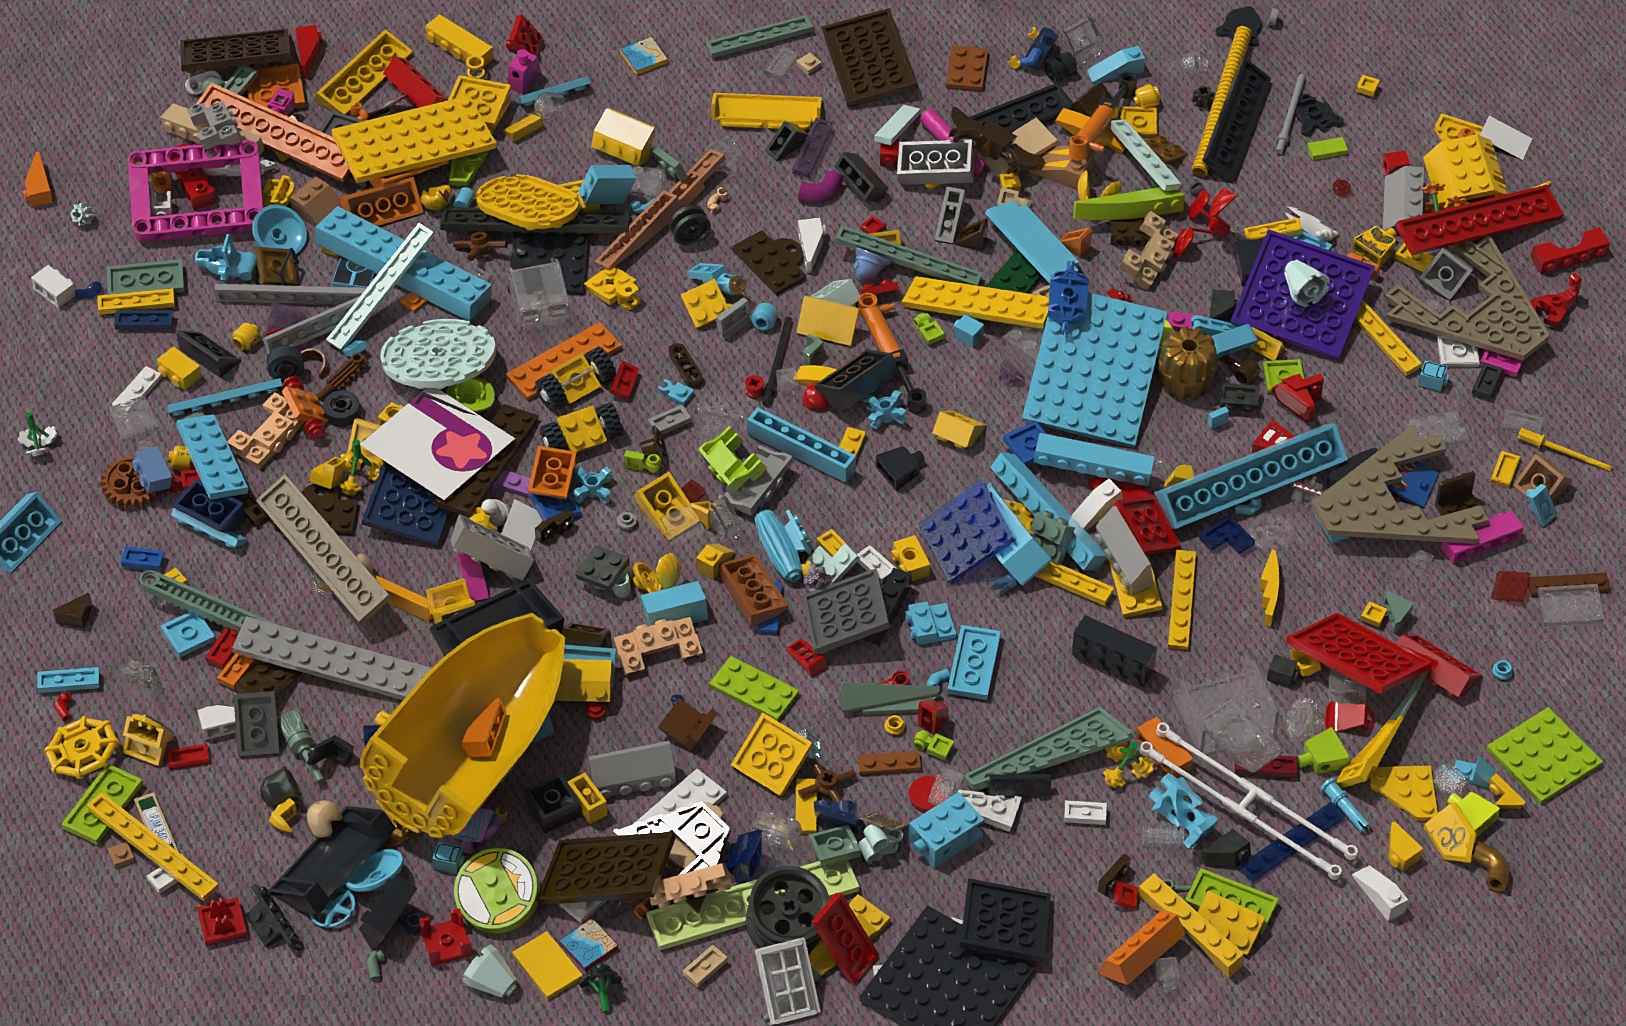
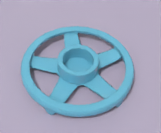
M341 888L339 892H342V894L334 900L331 899L321 912L326 913L325 924L318 922L314 914H309L312 921L316 925L326 928L335 927L347 921L355 909V899L348 889ZM348 896L352 902L351 910L340 905ZM340 913L347 915L343 920L331 924L332 918Z

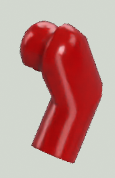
M66 691L61 693L54 705L62 721L71 718L68 707L72 696Z

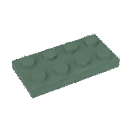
M182 259L107 266L108 295L172 288L174 293L184 292Z

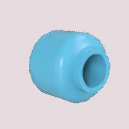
M758 304L751 317L752 324L759 330H770L778 318V311L772 304Z

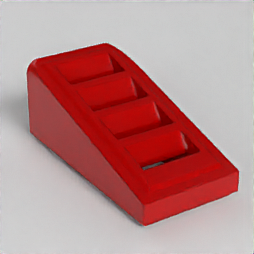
M802 638L785 648L789 655L811 677L827 668L825 657L821 654L815 655L812 646Z

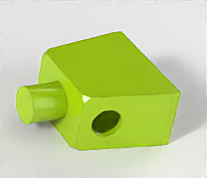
M1332 727L1308 739L1304 744V754L1297 756V763L1300 768L1311 765L1316 774L1342 770L1349 764L1350 758Z

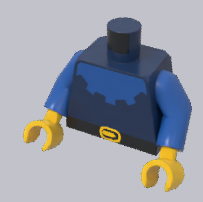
M1033 27L1031 29L1032 33L1027 34L1033 42L1026 56L1019 60L1014 55L1010 58L1011 60L1008 61V64L1012 69H1016L1021 65L1039 70L1053 51L1059 36L1050 28L1043 27L1039 32Z

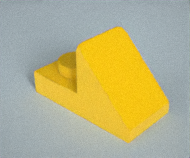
M1497 773L1487 782L1490 785V790L1495 795L1501 796L1494 804L1500 809H1521L1526 803Z

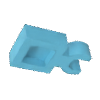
M667 379L663 380V385L667 387L658 386L660 394H668L669 400L683 406L694 394L693 389L678 382L674 386Z

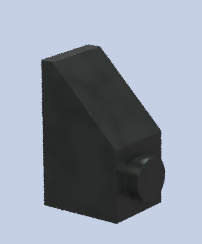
M784 121L765 151L778 161L799 149L808 134L797 124Z
M1213 289L1209 318L1224 322L1232 318L1233 310L1235 311L1238 304V299H1235V291Z
M1234 829L1202 850L1203 864L1211 867H1236L1251 856L1250 842Z

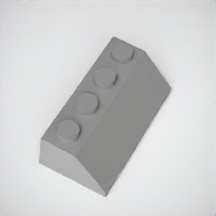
M1404 166L1385 176L1384 231L1393 228L1399 234L1395 227L1397 221L1422 215L1423 191L1421 189L1424 182V167Z
M1111 507L1096 525L1097 534L1095 538L1099 546L1103 545L1105 548L1104 554L1106 558L1112 560L1115 573L1121 575V582L1126 590L1129 589L1131 594L1134 595L1154 586L1151 564L1117 507Z
M459 514L451 538L453 550L461 555L465 553L471 556V559L478 563L484 562L489 564L488 566L495 571L501 570L511 579L516 580L518 578L523 581L534 561L529 547Z
M670 741L588 757L590 780L605 799L619 794L628 795L639 790L648 791L655 787H668L676 783Z

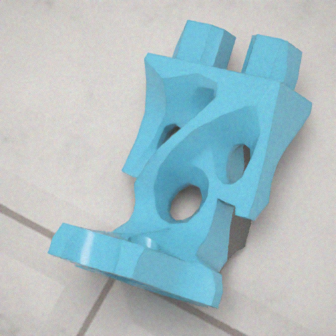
M1168 773L1160 781L1167 788V791L1164 793L1159 787H1156L1149 794L1150 799L1155 803L1152 810L1165 816L1176 828L1179 826L1186 828L1189 831V836L1183 843L1188 849L1191 847L1194 849L1216 827L1218 818L1209 814L1208 809L1202 805L1201 797L1192 791L1185 778L1180 777L1177 779ZM1188 812L1194 814L1195 819L1193 822L1188 819Z

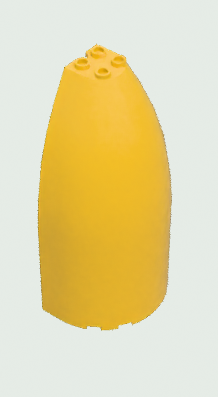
M530 613L486 628L466 639L430 669L370 738L362 752L360 768L363 769L365 775L363 781L367 790L372 791L377 797L376 803L382 810L404 827L416 833L420 831L429 833L430 837L443 838L444 835L451 834L453 836L462 831L521 759L544 722L554 702L560 683L565 637L555 629H547L541 618ZM496 698H501L507 713L492 755L468 757L465 749L462 747V737L465 736L467 728Z

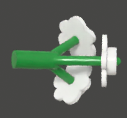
M29 412L25 414L29 429L25 430V432H19L18 442L26 447L34 446L35 450L27 451L26 454H32L33 457L37 456L39 458L41 455H44V451H47L48 448L39 449V435L36 434V431L42 434L41 445L46 446L56 439V427H47L45 431L40 429L35 423L33 414Z

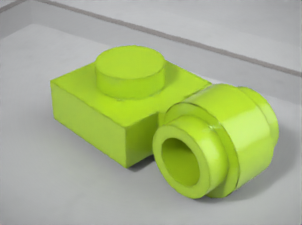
M921 313L913 319L914 325L919 329L920 335L928 345L945 338V333L936 320L932 322L928 313Z
M626 450L624 454V467L640 471L646 468L650 472L656 473L661 469V459L656 454H651L646 459L643 453Z
M921 730L916 733L913 739V746L921 751L927 748L928 754L946 761L954 746V741L939 734H935L932 739L927 731Z

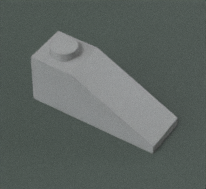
M946 187L935 235L936 241L953 244L967 195L965 190Z

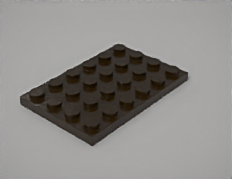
M890 8L821 27L847 107L917 89V83Z
M288 28L180 40L182 72L186 71L187 73H194L197 70L203 69L205 71H212L215 68L221 67L223 69H230L233 66L239 65L241 67H248L251 64L257 63L266 65L274 61L284 63L291 60Z
M672 831L559 840L536 900L539 905L655 897L676 838L675 834Z

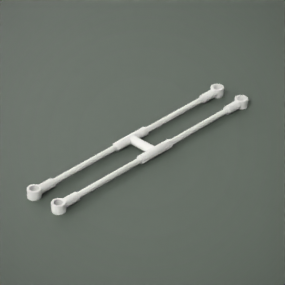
M1166 723L1158 724L1156 733L1159 737H1167L1176 744L1182 745L1250 791L1240 804H1237L1228 797L1222 796L1167 760L1165 756L1153 749L1150 742H1143L1141 744L1140 753L1143 756H1150L1156 761L1164 763L1222 801V804L1251 823H1256L1314 861L1317 866L1328 872V876L1331 879L1336 880L1340 878L1342 872L1340 866L1331 865L1325 860L1317 858L1246 810L1256 797L1261 798L1268 804H1273L1331 842L1334 847L1344 853L1347 859L1353 860L1356 858L1358 853L1357 847L1346 845L1339 839H1334L1274 800V797L1243 777L1240 778L1182 740V737L1169 730V726Z

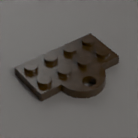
M761 230L732 246V251L776 296L806 279V274L798 267L803 259L802 247L792 239L780 238L773 241ZM794 248L796 249V251L789 252L787 251V249Z
M311 484L301 492L337 535H353L358 509L357 500H341L335 488L328 489L318 484ZM319 490L325 491L323 495L316 494ZM274 524V530L281 531L280 528L276 524Z

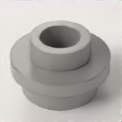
M630 512L621 513L617 517V524L623 530H630L636 525V516Z

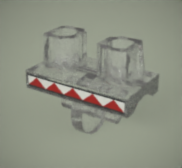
M1313 476L1311 481L1304 479L1303 484L1294 481L1292 485V502L1302 504L1304 497L1311 498L1309 507L1312 508V501L1325 492L1322 491L1323 485L1317 483L1318 477Z

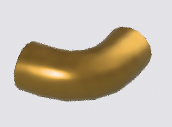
M1478 841L1472 861L1488 869L1489 874L1486 879V885L1491 890L1497 892L1505 890L1510 872L1505 857L1495 848Z

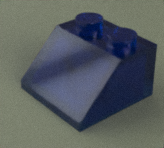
M758 829L739 835L736 843L733 842L730 847L729 854L731 855L729 859H725L724 863L730 874L734 876L736 883L750 882L763 853L762 830Z

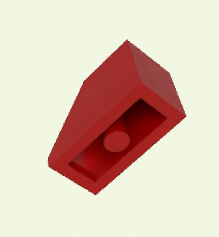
M933 699L921 700L918 705V727L935 735L947 721L949 708L942 702H937Z

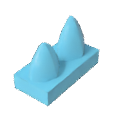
M1540 484L1536 489H1528L1525 492L1530 501L1528 506L1535 514L1539 525L1544 527L1557 516L1547 486Z

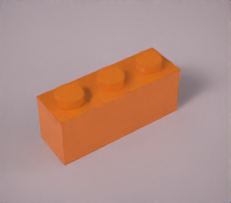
M1157 716L1137 727L1136 739L1140 744L1150 742L1153 749L1165 756L1167 760L1185 772L1192 770L1193 755L1191 752L1167 737H1159L1157 735L1156 729L1158 724L1164 723ZM1156 761L1166 774L1170 773L1176 778L1181 776V774L1164 763Z

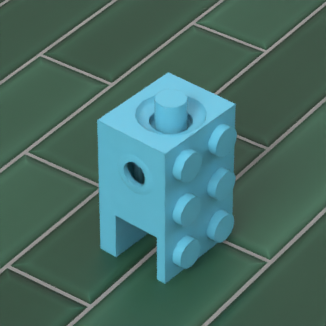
M957 792L909 823V842L912 844L915 852L921 854L935 869L983 838L984 833L977 826L984 822V818Z

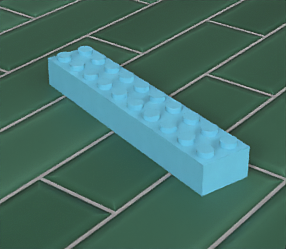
M339 206L315 227V243L374 271L377 275L405 241ZM425 250L421 252L397 283L402 288L467 321H471L491 301L492 284Z
M1335 423L1326 424L1154 493L1172 529H1176L1344 462L1348 458Z

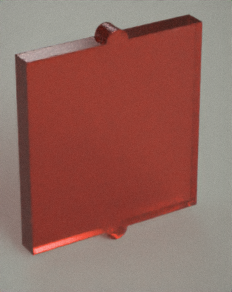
M1515 570L1512 572L1498 571L1491 599L1506 602H1524L1531 574L1516 572Z

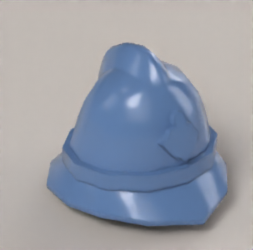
M860 248L855 250V273L858 281L868 284L873 282L880 271L892 263L888 259Z

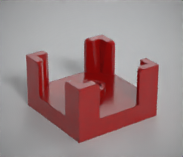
M461 909L450 911V921L434 925L430 924L429 917L419 919L421 935L431 966L472 956L471 942L469 936L466 935Z

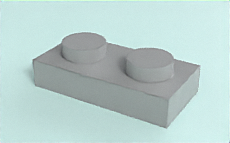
M683 405L648 419V425L651 429L655 425L661 432V435L691 423V417Z

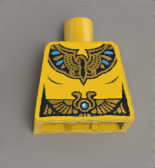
M1374 226L1353 239L1352 251L1363 257L1366 261L1375 265L1379 264L1382 267L1395 251V237L1397 233L1393 228L1384 231L1380 227Z

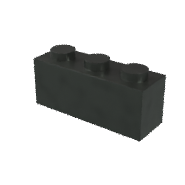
M843 152L834 166L865 201L880 202L888 190L887 185L858 154Z

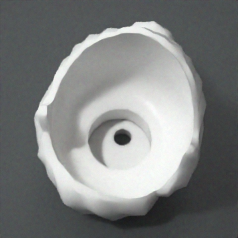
M485 500L481 508L486 515L490 516L489 522L495 527L502 526L503 529L510 512V507L499 500Z

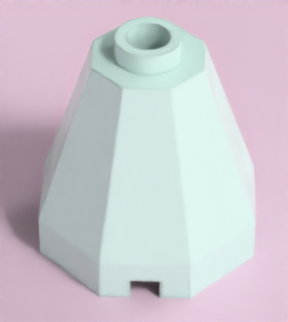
M1299 260L1290 261L1286 265L1284 274L1292 299L1297 304L1303 307L1309 306L1307 304L1309 302L1315 304L1328 292L1327 282L1330 283V279L1325 274Z
M490 944L481 951L484 954L483 956H476L465 971L462 981L470 987L502 998L506 995L510 996L517 987L515 985L517 979L499 951Z

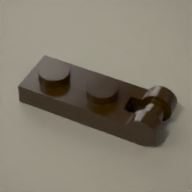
M249 490L247 494L231 496L244 503L246 518L255 528L261 525L262 521L270 519L269 515L256 501L257 498Z

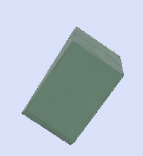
M1385 591L1383 603L1385 608L1388 609L1387 615L1393 633L1397 634L1412 615L1414 603L1391 591Z

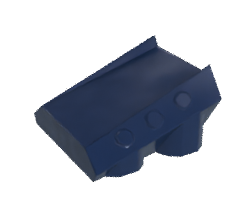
M849 800L838 802L814 801V812L817 821L835 827L849 825L852 833L858 834V810L856 803Z

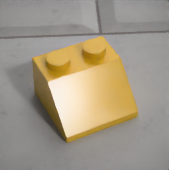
M952 410L940 411L932 433L938 435L937 439L948 442L950 440L955 443L954 446L965 449V447L973 446L986 424Z

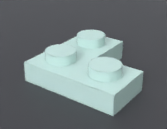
M844 543L833 557L823 547L819 546L807 561L810 564H814V569L832 585L839 582L860 557Z

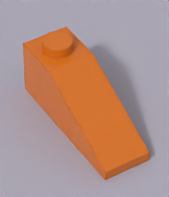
M36 152L25 180L26 190L23 191L25 202L29 201L31 207L53 202L39 152Z
M496 698L467 728L465 736L462 737V747L465 749L468 757L492 755L507 713L501 698Z

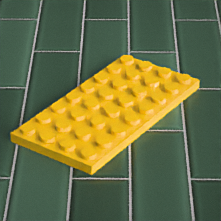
M470 95L332 129V136L357 183L496 148V141Z

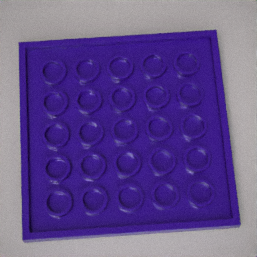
M1268 229L1232 316L1231 323L1238 326L1250 324L1251 327L1266 333L1274 339L1338 361L1375 266ZM1299 260L1325 274L1330 279V283L1327 282L1329 290L1319 302L1315 304L1309 302L1307 303L1309 306L1303 307L1292 299L1284 274L1285 267L1290 261Z

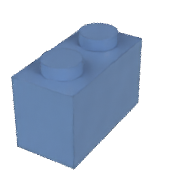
M158 446L136 451L135 458L132 461L135 471H138L142 487L145 486L147 493L170 488L172 475Z

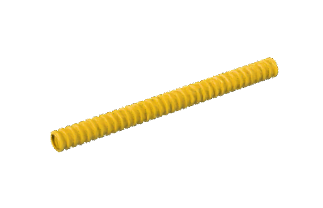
M1240 26L1236 29L1191 169L1192 173L1196 176L1204 177L1208 173L1209 166L1202 159L1238 64L1244 58L1252 35V31L1248 27Z

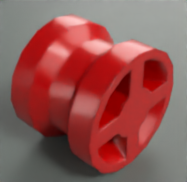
M757 375L747 377L745 380V394L751 399L762 397L764 394L763 379Z

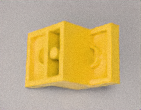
M464 578L425 590L435 624L476 605L475 601L470 599Z

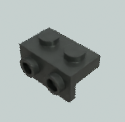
M1221 383L1219 407H1226L1228 410L1243 408V411L1253 412L1254 409L1259 407L1260 385Z

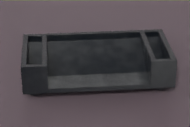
M528 579L431 626L430 631L445 657L466 639L486 628L509 619L533 613L544 621V626L547 629H555L562 634L564 617L534 582Z
M346 806L341 811L342 820H333L330 823L332 827L331 835L316 838L269 889L271 895L304 913L316 915L321 913L328 902L361 866L391 837L396 827L384 810Z

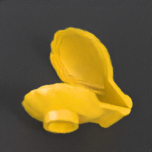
M1087 170L1083 172L1078 181L1077 189L1080 200L1090 199V181ZM1116 181L1105 188L1100 197L1121 194L1122 182Z
M673 553L665 554L658 562L656 573L648 565L637 562L633 567L635 575L633 581L638 588L645 589L649 593L672 588L679 580L681 574L679 559Z

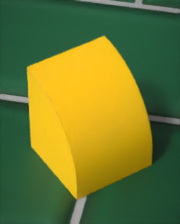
M1179 465L1166 479L1165 488L1194 477L1192 466Z

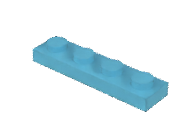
M589 77L579 78L519 96L517 100L519 104L524 103L525 106L535 104L534 100L541 98L542 101L552 99L551 95L558 93L559 96L569 94L568 90L573 88L576 91L586 89L585 85L590 84Z
M173 508L171 515L178 518V522L186 525L190 524L194 526V530L202 533L206 532L210 534V538L218 541L222 540L230 548L236 549L237 547L245 546L247 538L233 531L219 532Z

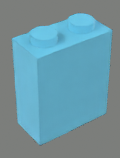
M591 165L579 188V195L582 197L584 204H623L637 178L630 165Z

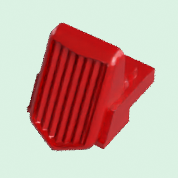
M1299 373L1282 379V382L1273 386L1271 391L1278 402L1304 421L1311 422L1314 419L1315 413L1314 403L1321 399L1324 378L1320 373L1303 379Z

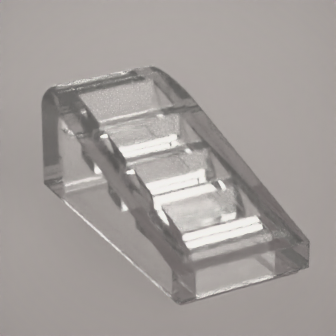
M1159 451L1145 454L1154 456L1156 464L1153 465L1152 469L1158 468L1157 471L1151 472L1149 486L1152 492L1164 489L1168 476ZM1161 474V477L1152 479V476ZM1162 480L1164 481V483L1155 486L1154 482Z

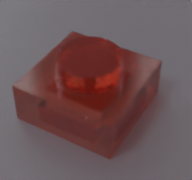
M692 479L681 488L690 504L699 501L706 494V489Z

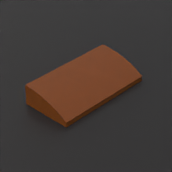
M756 554L719 563V576L750 627L768 621L788 608V604Z

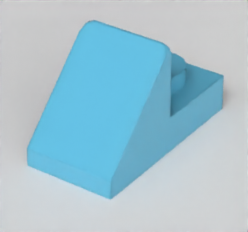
M1478 756L1476 764L1456 760L1452 780L1489 788L1490 785L1487 782L1496 773V770L1481 756Z

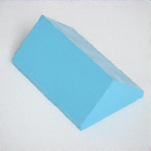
M698 581L640 595L648 626L655 625V622L661 619L676 621L691 617L692 624L708 620L706 598Z

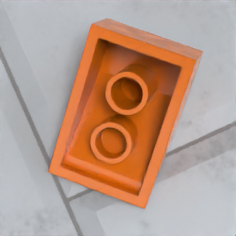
M538 446L528 493L567 499L576 467L577 452Z

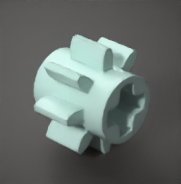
M87 203L74 205V209L71 212L73 222H78V226L91 224V220L94 217L93 207H87Z

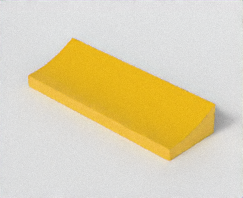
M385 29L316 93L314 102L332 111L347 115L351 110V106L355 107V103H360L387 78L383 72L394 56L407 59L412 55L413 50Z

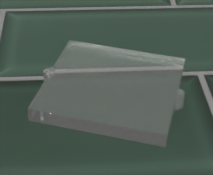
M691 504L660 518L666 529V534L669 535L675 547L706 533L700 519L691 508Z

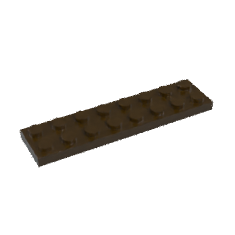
M503 404L491 423L515 439L445 500L437 496L435 506L470 518L475 512V508L480 505L539 420V415Z

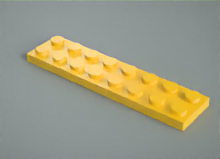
M915 276L902 300L903 307L958 316L966 314L971 318L1041 329L1045 328L1048 318L1049 297L917 276Z

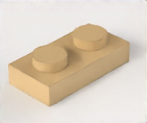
M712 945L683 970V976L698 988L728 962V957Z

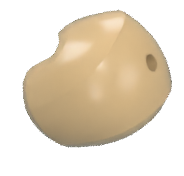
M326 800L312 804L307 812L308 825L313 835L317 838L331 835L332 827L330 822L333 820L340 821L343 818L339 807L335 803Z

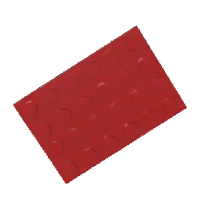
M1335 613L1287 636L1286 644L1292 646L1295 650L1309 655L1310 658L1324 663L1327 667L1341 672L1342 675L1348 676L1359 684L1365 685L1380 694L1430 670L1432 667L1431 661L1339 613Z

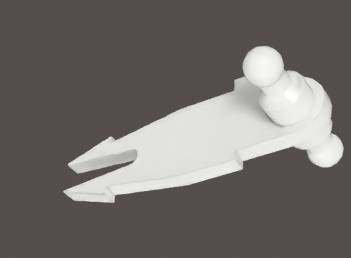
M1288 207L1300 216L1301 227L1307 233L1324 241H1330L1338 236L1337 231L1331 230L1316 217L1300 211L1299 208ZM1285 213L1289 219L1296 218L1288 213Z

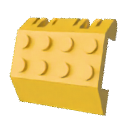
M1475 134L1442 141L1423 157L1430 184L1433 185L1439 182V184L1446 185L1443 187V191H1438V204L1444 201L1446 204L1443 207L1447 209L1454 207L1447 205L1449 203L1447 198H1454L1455 195L1459 197V200L1462 198L1470 200L1489 195L1498 197L1508 194L1506 186L1502 183L1504 179L1497 157L1494 156L1495 151L1490 139Z

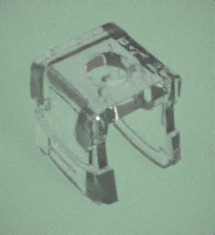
M1331 668L1328 704L1329 702L1366 704V686Z

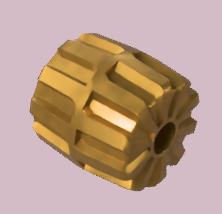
M1187 326L1181 327V330L1177 333L1171 331L1168 334L1167 341H1163L1159 358V380L1161 384H1164V390L1168 394L1172 393L1177 396V399L1182 400L1184 398L1196 399L1200 397L1201 393H1207L1211 388L1217 365L1215 341L1211 335H1204L1203 329L1195 328L1190 330Z

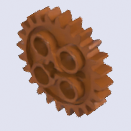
M130 453L129 458H126L125 455H122V460L115 458V464L109 462V468H104L105 474H101L102 480H100L102 493L105 494V498L110 499L111 504L116 502L117 507L124 504L125 509L129 505H132V508L135 509L138 504L143 508L144 502L150 505V499L157 500L156 494L161 495V490L147 493L145 486L142 487L138 471L134 472L132 461L135 457H133L132 453Z

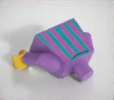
M480 808L463 830L453 835L454 840L461 841L463 854L472 855L474 844L483 845L485 841H489L499 831L502 823L507 820L508 812L506 811L504 815H500V809L497 808L494 817L493 810Z

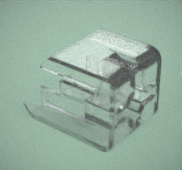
M552 257L550 258L551 263L516 270L508 269V266H505L520 332L569 323V300L558 259H555L554 262Z

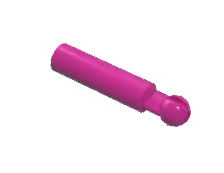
M928 109L921 115L920 122L938 141L954 139V137L949 138L952 128L934 109ZM975 157L974 174H980L984 170L985 164L981 158Z

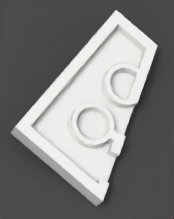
M958 790L984 818L985 823L1010 832L1022 797L1006 798L1004 795L988 796L983 792Z

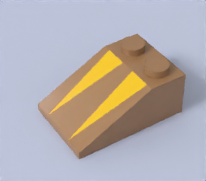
M1054 146L1039 155L1045 159L1044 163L1037 168L1030 169L1029 173L1077 189L1079 178L1083 172L1087 170L1089 176L1095 165L1096 151L1089 149L1087 151V158L1077 161L1069 157V146Z

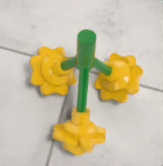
M359 440L352 442L353 453L347 451L346 454L343 453L341 455V459L346 460L344 471L350 472L351 475H349L348 481L339 483V486L343 489V493L350 496H355L358 491L363 489L356 483L355 476L356 471H360L362 460L370 469L368 479L373 481L377 480L383 465L381 461L377 464L370 462L361 454Z
M1127 741L1105 748L1108 751L1106 754L1108 758H1112L1115 762H1118L1119 759L1123 760L1121 765L1117 766L1115 770L1106 769L1103 772L1107 785L1116 788L1126 784L1122 773L1124 766L1130 758L1135 760V763L1132 764L1133 769L1131 773L1137 779L1141 777L1147 778L1154 771L1153 766L1155 763L1148 756L1144 759L1136 756L1135 752L1138 747L1136 742H1131L1129 748L1126 747Z

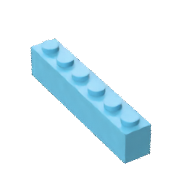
M757 407L747 419V435L789 454L846 483L856 471V455Z
M1039 433L1033 463L1115 479L1117 481H1125L1136 485L1149 486L1154 456Z

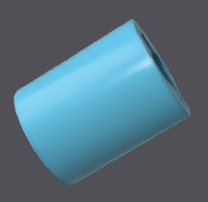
M466 187L461 188L454 202V207L469 208L475 197L474 191Z

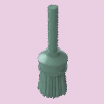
M292 710L279 716L277 720L278 729L286 738V744L289 746L291 753L303 756L307 763L309 758L308 752L313 746L314 740L309 730L305 728L299 711ZM317 764L308 765L317 784L323 783L324 778Z

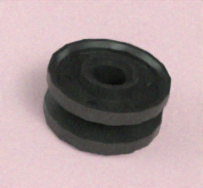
M690 205L675 212L669 221V228L678 243L689 245L701 241L708 235L711 229V222L702 207Z

